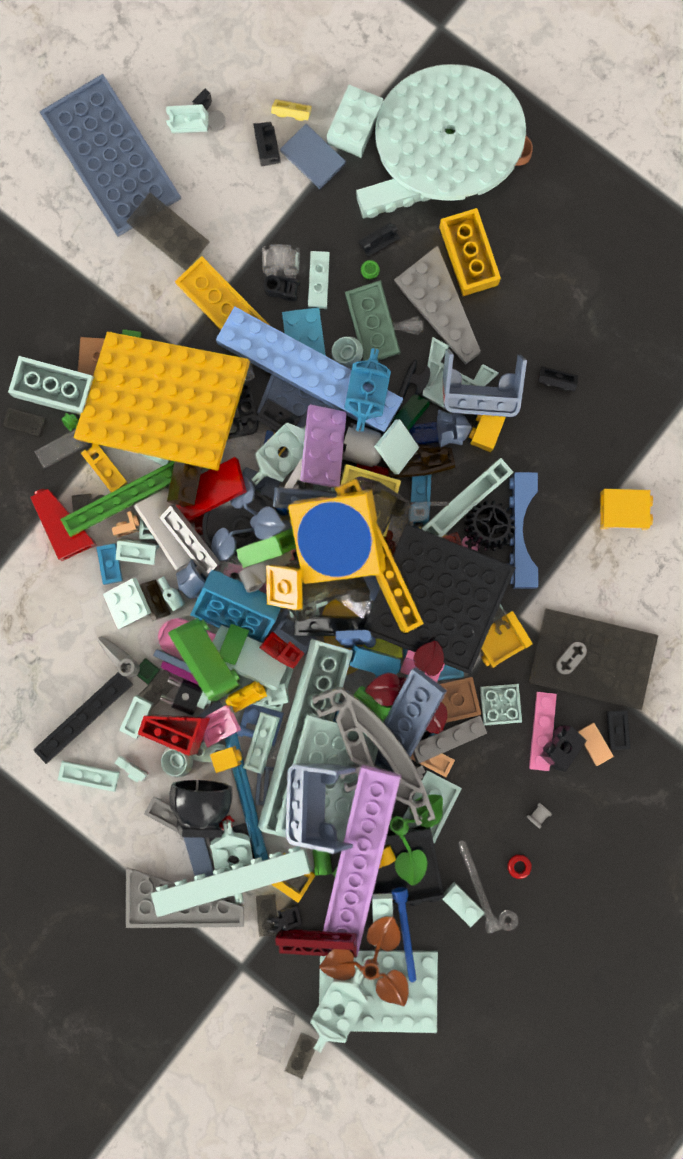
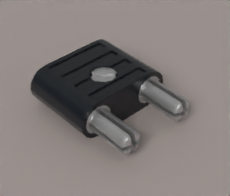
M170 676L169 679L171 680H168V683L178 686V691L175 698L162 694L160 700L171 704V708L193 716L203 692L201 687L188 680L182 679L181 681Z

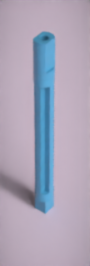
M237 733L225 739L227 748L236 746V749H239L241 752ZM242 756L241 765L233 767L232 770L254 858L262 857V860H266L269 858L262 831L257 827L259 819L247 772L243 768L244 760Z

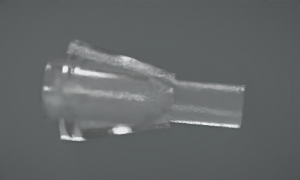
M419 316L401 322H393L395 330L420 335V331H423L424 328L423 320H420Z

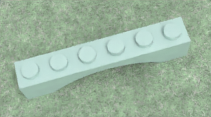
M502 458L498 459L421 529L443 537L473 506H476L498 487L513 471Z

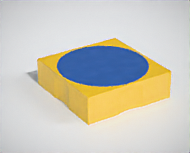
M372 490L346 493L331 498L319 497L298 500L288 505L300 568L302 569L303 584L378 575L386 569L382 542L377 531V515Z

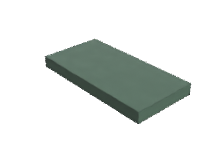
M381 280L346 291L345 295L357 339L363 348V361L370 359L371 349L373 348L375 349L374 354L376 349L379 350L377 360L401 354Z

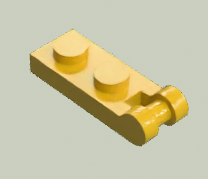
M92 444L90 449L81 452L82 456L111 493L128 484L98 444ZM98 453L99 456L93 460L92 456Z

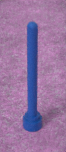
M399 887L392 890V897L395 903L398 904L408 978L413 983L416 981V972L405 904L408 898V890L405 887Z

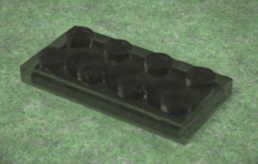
M150 192L126 221L129 226L185 271L191 267L210 243L209 240Z

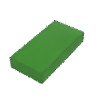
M234 624L230 625L219 651L224 662L236 665L249 630Z

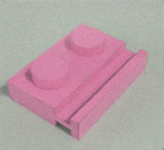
M225 705L205 716L210 717L203 739L206 746L211 747L241 730L234 713L230 710V706Z

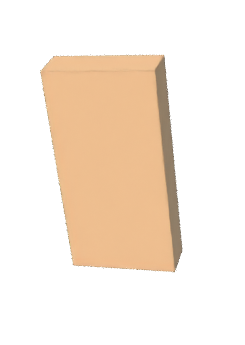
M591 723L577 731L587 740L584 746L596 766L614 757L595 723Z

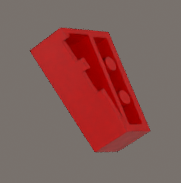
M146 715L143 717L138 735L188 756L198 754L210 717Z

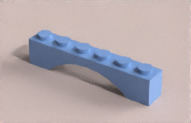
M515 472L512 478H509V489H512V496L509 497V508H512L513 513L510 519L515 520V523L511 525L516 528L513 533L514 537L510 538L509 543L512 546V553L509 554V564L516 568L509 583L513 584V589L538 588V567L529 556L524 543L523 520L530 501L538 492V473Z

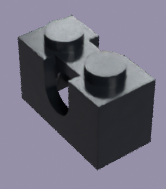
M561 725L555 730L553 741L548 742L544 746L540 756L555 770L566 772L587 740L572 726Z

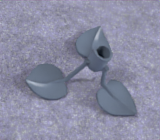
M243 476L247 492L230 500L233 507L240 509L244 506L246 510L254 514L250 521L252 528L231 531L230 533L226 528L219 529L215 533L211 544V550L219 561H225L235 553L236 539L233 537L235 534L255 532L257 538L264 540L279 534L286 528V525L275 509L264 507L259 512H256L248 506L254 500L255 491L251 481L246 476Z

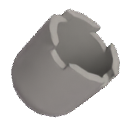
M351 423L343 443L347 446L342 454V460L367 467L376 466L382 457L374 446L383 436L382 433L364 427L363 432H360L361 426L359 431H357V424Z

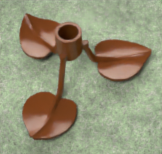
M392 916L382 917L369 927L367 940L371 945L377 947L373 959L366 960L364 966L356 961L353 962V953L350 950L332 949L319 966L326 975L337 980L351 979L355 975L354 965L360 971H363L364 977L369 980L382 977L376 983L377 995L388 1003L400 1006L406 1005L409 988L405 975L396 969L389 971L387 975L384 972L379 973L380 966L377 962L380 947L385 951H391L400 943V929L395 918Z

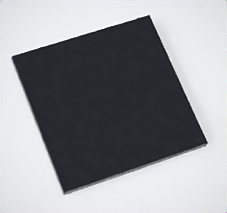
M406 523L392 557L423 624L408 632L401 631L381 588H379L363 630H368L374 637L416 652L422 645L435 640L443 650L445 665L471 674L516 567Z

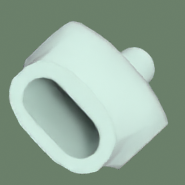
M164 576L158 579L163 589V598L172 611L185 605L181 593L176 588L170 587Z

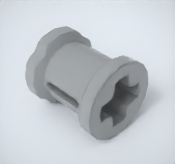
M538 803L537 809L531 815H528L527 818L540 829L543 821L548 816L551 817L552 813L541 803Z

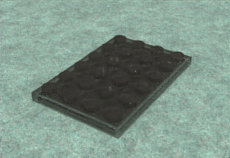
M546 608L528 683L642 710L658 635ZM572 643H583L587 649L585 657L571 673H559L556 670V662ZM573 647L574 653L572 657L576 654L581 655V647ZM568 659L567 662H561V669L569 670L568 664L571 660Z

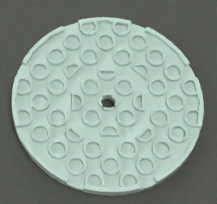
M449 64L420 70L397 84L383 101L377 115L375 128L376 146L381 161L389 174L399 184L408 190L412 189L421 193L423 197L451 201L463 200L465 197L475 194L481 195L505 180L513 171L514 166L522 155L526 136V123L522 107L508 86L495 76L478 68ZM446 129H455L454 134H447L445 131Z

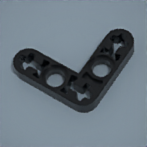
M244 381L243 388L246 389V398H242V394L240 395L237 405L239 417L233 418L232 422L237 427V430L234 433H229L228 439L254 434L259 428L251 387L247 381ZM249 403L252 408L250 411L245 412L241 409V405ZM248 421L254 424L253 428L249 429V426H246ZM241 422L243 426V431H240L239 423Z

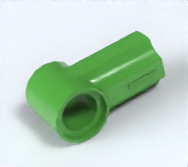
M364 686L359 687L354 696L365 703L384 722L393 705L383 706L378 704L365 692L366 688Z

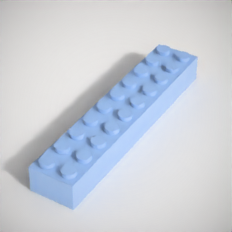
M234 306L216 338L219 346L241 358L249 359L250 363L332 408L347 412V416L358 421L356 416L344 409L352 370ZM369 383L363 385L365 391L370 392L374 389ZM387 390L383 415L367 419L365 426L384 435L400 408L403 398Z

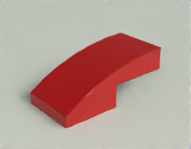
M273 631L259 647L268 655L290 668H295L305 654L292 642L286 643Z

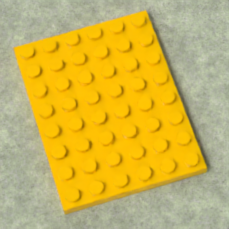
M107 332L93 374L94 379L83 413L80 415L74 438L79 441L218 470L250 361L246 358Z

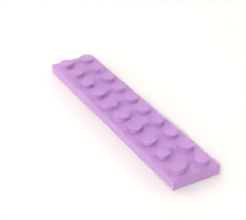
M362 765L344 838V842L353 844V848L341 851L323 929L326 932L357 933V956L401 779L400 774Z

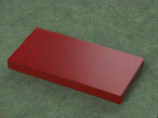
M233 457L220 464L218 470L210 469L200 475L195 505L186 507L176 505L188 521L247 492L239 459Z

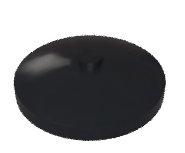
M255 491L254 500L248 504L256 512H259L264 507L275 509L270 500ZM230 501L206 512L203 517L202 528L205 541L210 550L212 539L219 529L226 528L230 533L231 531L252 528L250 521L254 514L246 510L244 506L240 509L233 507ZM255 532L233 535L236 539V549L262 540L257 538ZM236 550L232 557L225 560L231 564L242 565Z

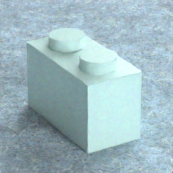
M455 882L444 891V898L442 899L470 927L484 914L482 908Z

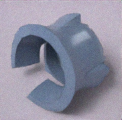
M438 410L437 434L440 447L451 443L463 445V441H465L472 430V425L463 414L447 413Z
M192 559L186 568L176 573L179 586L178 591H182L187 598L198 599L207 577L203 573L199 575L196 570L197 565Z

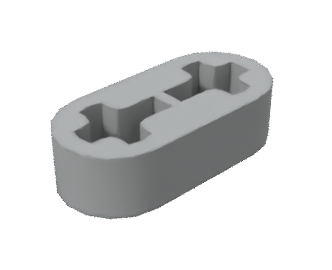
M581 642L569 645L557 660L556 670L561 674L571 673L587 653L586 646ZM580 646L581 655L576 654L574 657H572V654L574 653L573 647ZM570 659L571 661L568 664L569 670H562V664L560 663L567 662Z

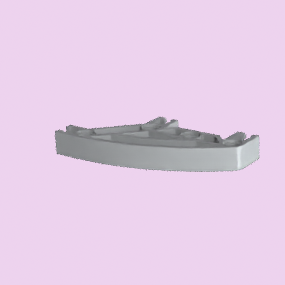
M336 687L312 696L314 704L318 703V700L330 698L331 706L322 710L321 708L317 709L319 717L339 710L336 716L339 730L350 760L357 763L349 766L355 767L356 772L340 775L341 779L353 773H357L359 778L362 765L388 771L373 763L363 735L364 732L378 747L394 772L401 775L396 800L410 806L417 825L422 824L421 820L423 818L422 815H417L416 808L426 805L429 811L428 821L436 819L422 780L411 758L394 733L374 711L342 687ZM336 694H343L345 700L342 703L335 702L333 698ZM350 731H356L358 737L355 740H350L347 734ZM358 780L349 784L348 782L344 783L346 793L356 789ZM416 792L423 795L418 801L412 799V795Z

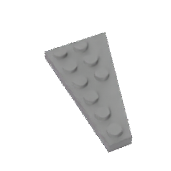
M437 245L394 279V283L466 365L480 354V348Z

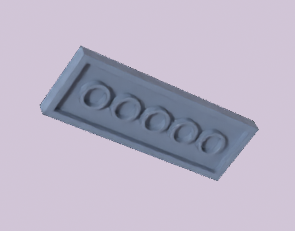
M417 667L411 670L384 721L400 741L409 757L413 754L447 692L446 689ZM378 749L374 764L395 773L387 759Z

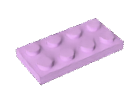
M311 404L308 406L301 482L334 488L340 485L347 412Z

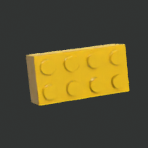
M475 208L441 219L439 227L462 296L498 286L501 277L478 209Z

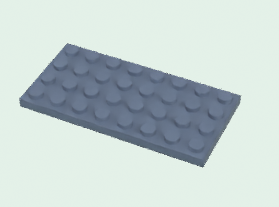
M104 74L39 111L117 237L181 199L180 194Z

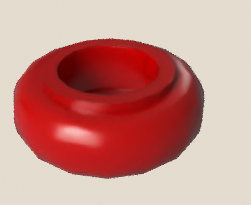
M515 855L508 862V871L516 879L526 878L531 872V862L524 855ZM518 861H522L525 864V869L522 872H516L514 869V865Z

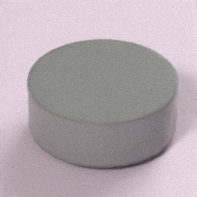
M215 110L208 114V127L211 130L220 131L225 127L226 120L222 112Z

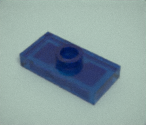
M437 422L415 424L408 431L417 445L439 442Z

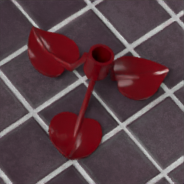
M435 640L422 645L414 654L415 666L422 670L423 673L426 672L429 676L437 675L444 664L443 650ZM384 673L375 678L366 687L365 692L378 704L391 706L394 704L407 678L398 677L393 673ZM442 702L426 728V731L430 733H441L447 721V708Z

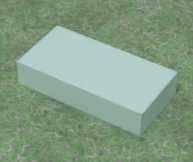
M138 695L134 696L119 731L135 739L139 738L138 731L143 717L149 715L154 703Z

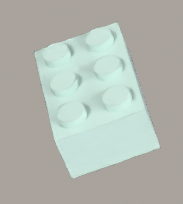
M348 85L327 133V144L361 158L376 125L377 115L382 107L383 98Z

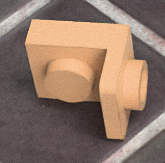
M132 511L127 512L130 523H127V521L119 522L116 524V527L112 528L113 535L116 538L139 532L137 527L140 526L139 518Z

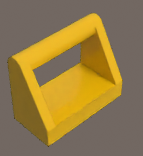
M312 871L305 874L304 876L308 880L300 891L286 881L271 885L299 903L316 875Z

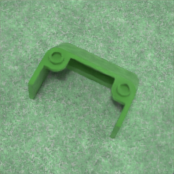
M196 618L174 628L168 634L208 700L217 702L242 685L238 682L240 677L235 669H229L207 632L210 628L205 620Z

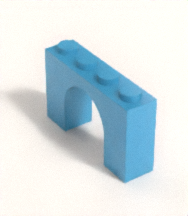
M357 645L352 646L351 650L353 653L350 666L372 672L376 678L384 673L397 675L400 672L401 660L396 656ZM339 710L336 711V713H335L334 720H333L334 722H337V721H336V716H337Z

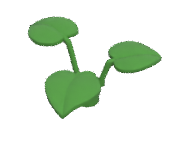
M427 795L436 819L428 821L429 811L426 805L416 808L418 816L422 815L421 826L434 827L440 822L443 815V797L440 795ZM391 816L389 828L400 836L408 853H401L395 861L396 872L409 884L416 885L424 877L428 864L427 858L421 850L411 852V848L404 836L409 830L408 823H414L415 819L406 818L404 820L402 817H394L392 819Z

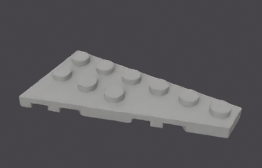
M128 867L126 868V928L244 927V906L225 899H218L157 917L151 893L156 891V887L167 884L169 888L175 886V883Z

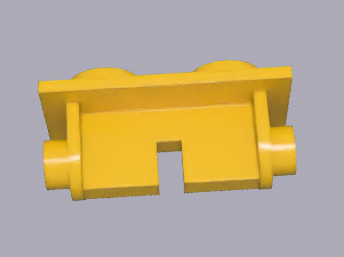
M254 681L227 696L225 702L228 706H232L234 713L265 698L267 693L264 685Z

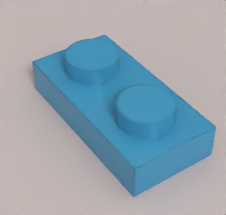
M117 544L96 547L103 585L123 582L120 561L115 560Z

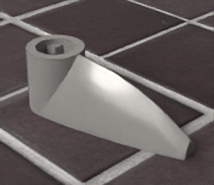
M289 551L283 555L243 569L239 576L246 591L251 593L259 590L267 582L266 566L271 564L286 566L292 558L291 552Z
M102 636L98 638L101 647L117 666L118 672L121 675L133 678L139 674L140 666L131 656ZM127 665H131V666H132V667H130V668H131V671H130V672L126 671V670H128V669L126 668Z

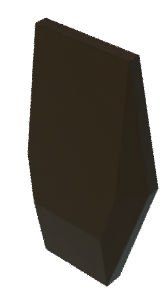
M418 444L419 449L399 474H394L387 465L390 478L419 477L455 468V460L452 448Z

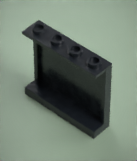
M410 827L404 836L411 848V852L421 850L427 858L428 865L424 877L416 885L409 884L397 874L394 861L387 866L379 868L373 894H391L393 889L405 887L408 890L406 905L417 906L424 901L438 902L441 898H444V891L431 827ZM389 831L385 845L390 844L397 859L401 853H408L400 836L393 831ZM371 899V903H370V907H369V911H368V912L371 911V912L373 913V906H372V899ZM393 900V910L398 909V904Z

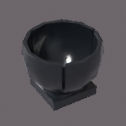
M197 780L173 782L169 793L170 809L178 819L176 828L181 837L221 838L222 829L219 824L229 813L233 798L232 786L222 782L198 780V791H196Z

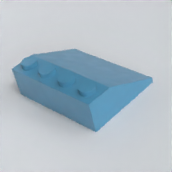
M211 569L190 615L200 620L204 619L205 622L218 628L221 625L229 628L231 624L249 630L247 637L263 643L275 623L281 607L268 605L267 594L260 590L248 593L241 581Z

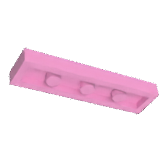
M536 692L529 769L550 770V764L540 755L543 752L544 746L548 742H552L557 694Z

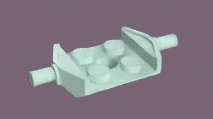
M285 423L254 453L259 467V472L251 479L255 485L266 476L283 482L284 478L298 465L299 461L303 458L306 426L300 428L290 423ZM280 447H286L288 450V454L284 458L278 455Z
M226 820L223 821L224 834H222L221 838H215L210 843L215 870L224 868L225 871L231 870V866L235 864L228 860L230 856H237L239 858L236 864L242 862L244 866L251 864L250 860L253 859L250 837L244 833L232 831L231 820H228V822ZM242 893L234 895L236 904H239V901L240 904L244 902Z
M358 969L353 980L334 979L311 1018V1023L320 1037L314 1047L316 1051L318 1049V1052L321 1053L325 1043L328 1041L346 1042L352 1027L364 1006L368 1003L366 995L359 987L364 977L363 971L361 972ZM337 1004H342L345 1007V1011L342 1014L335 1013L334 1007Z

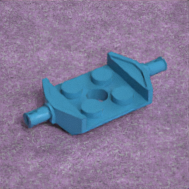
M374 348L371 349L370 359L353 363L344 409L358 418L356 430L359 431L361 426L360 432L364 431L367 419L383 415L391 371L386 366L378 363L379 350L376 349L374 354ZM369 383L374 389L370 392L365 391L363 385Z

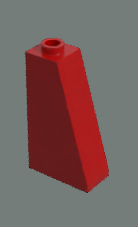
M37 490L34 492L35 495L30 497L58 560L64 561L97 546L85 530L72 537L69 536L60 519L71 513L50 490Z

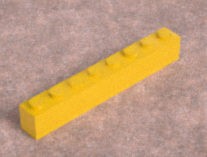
M357 479L350 480L334 488L337 496L362 491ZM377 525L386 569L381 574L375 575L400 630L408 632L422 625L423 621Z

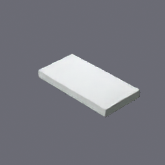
M166 488L137 503L134 508L174 569L178 570L187 565L191 557L159 518L170 505H174L167 502L169 491Z

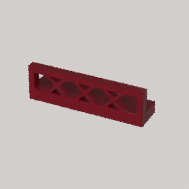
M281 929L275 938L276 946H279V953L327 956L332 949L352 950L354 958H357V933L308 930L283 931Z

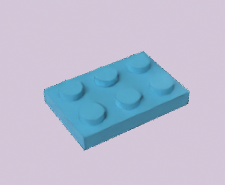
M319 307L282 312L285 334L326 356Z

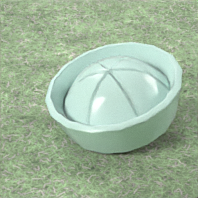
M346 336L339 338L332 346V359L352 368L353 363L360 361L363 356L362 344L354 337Z
M169 747L164 750L161 757V767L165 773L173 777H183L191 771L193 766L192 755L188 756Z

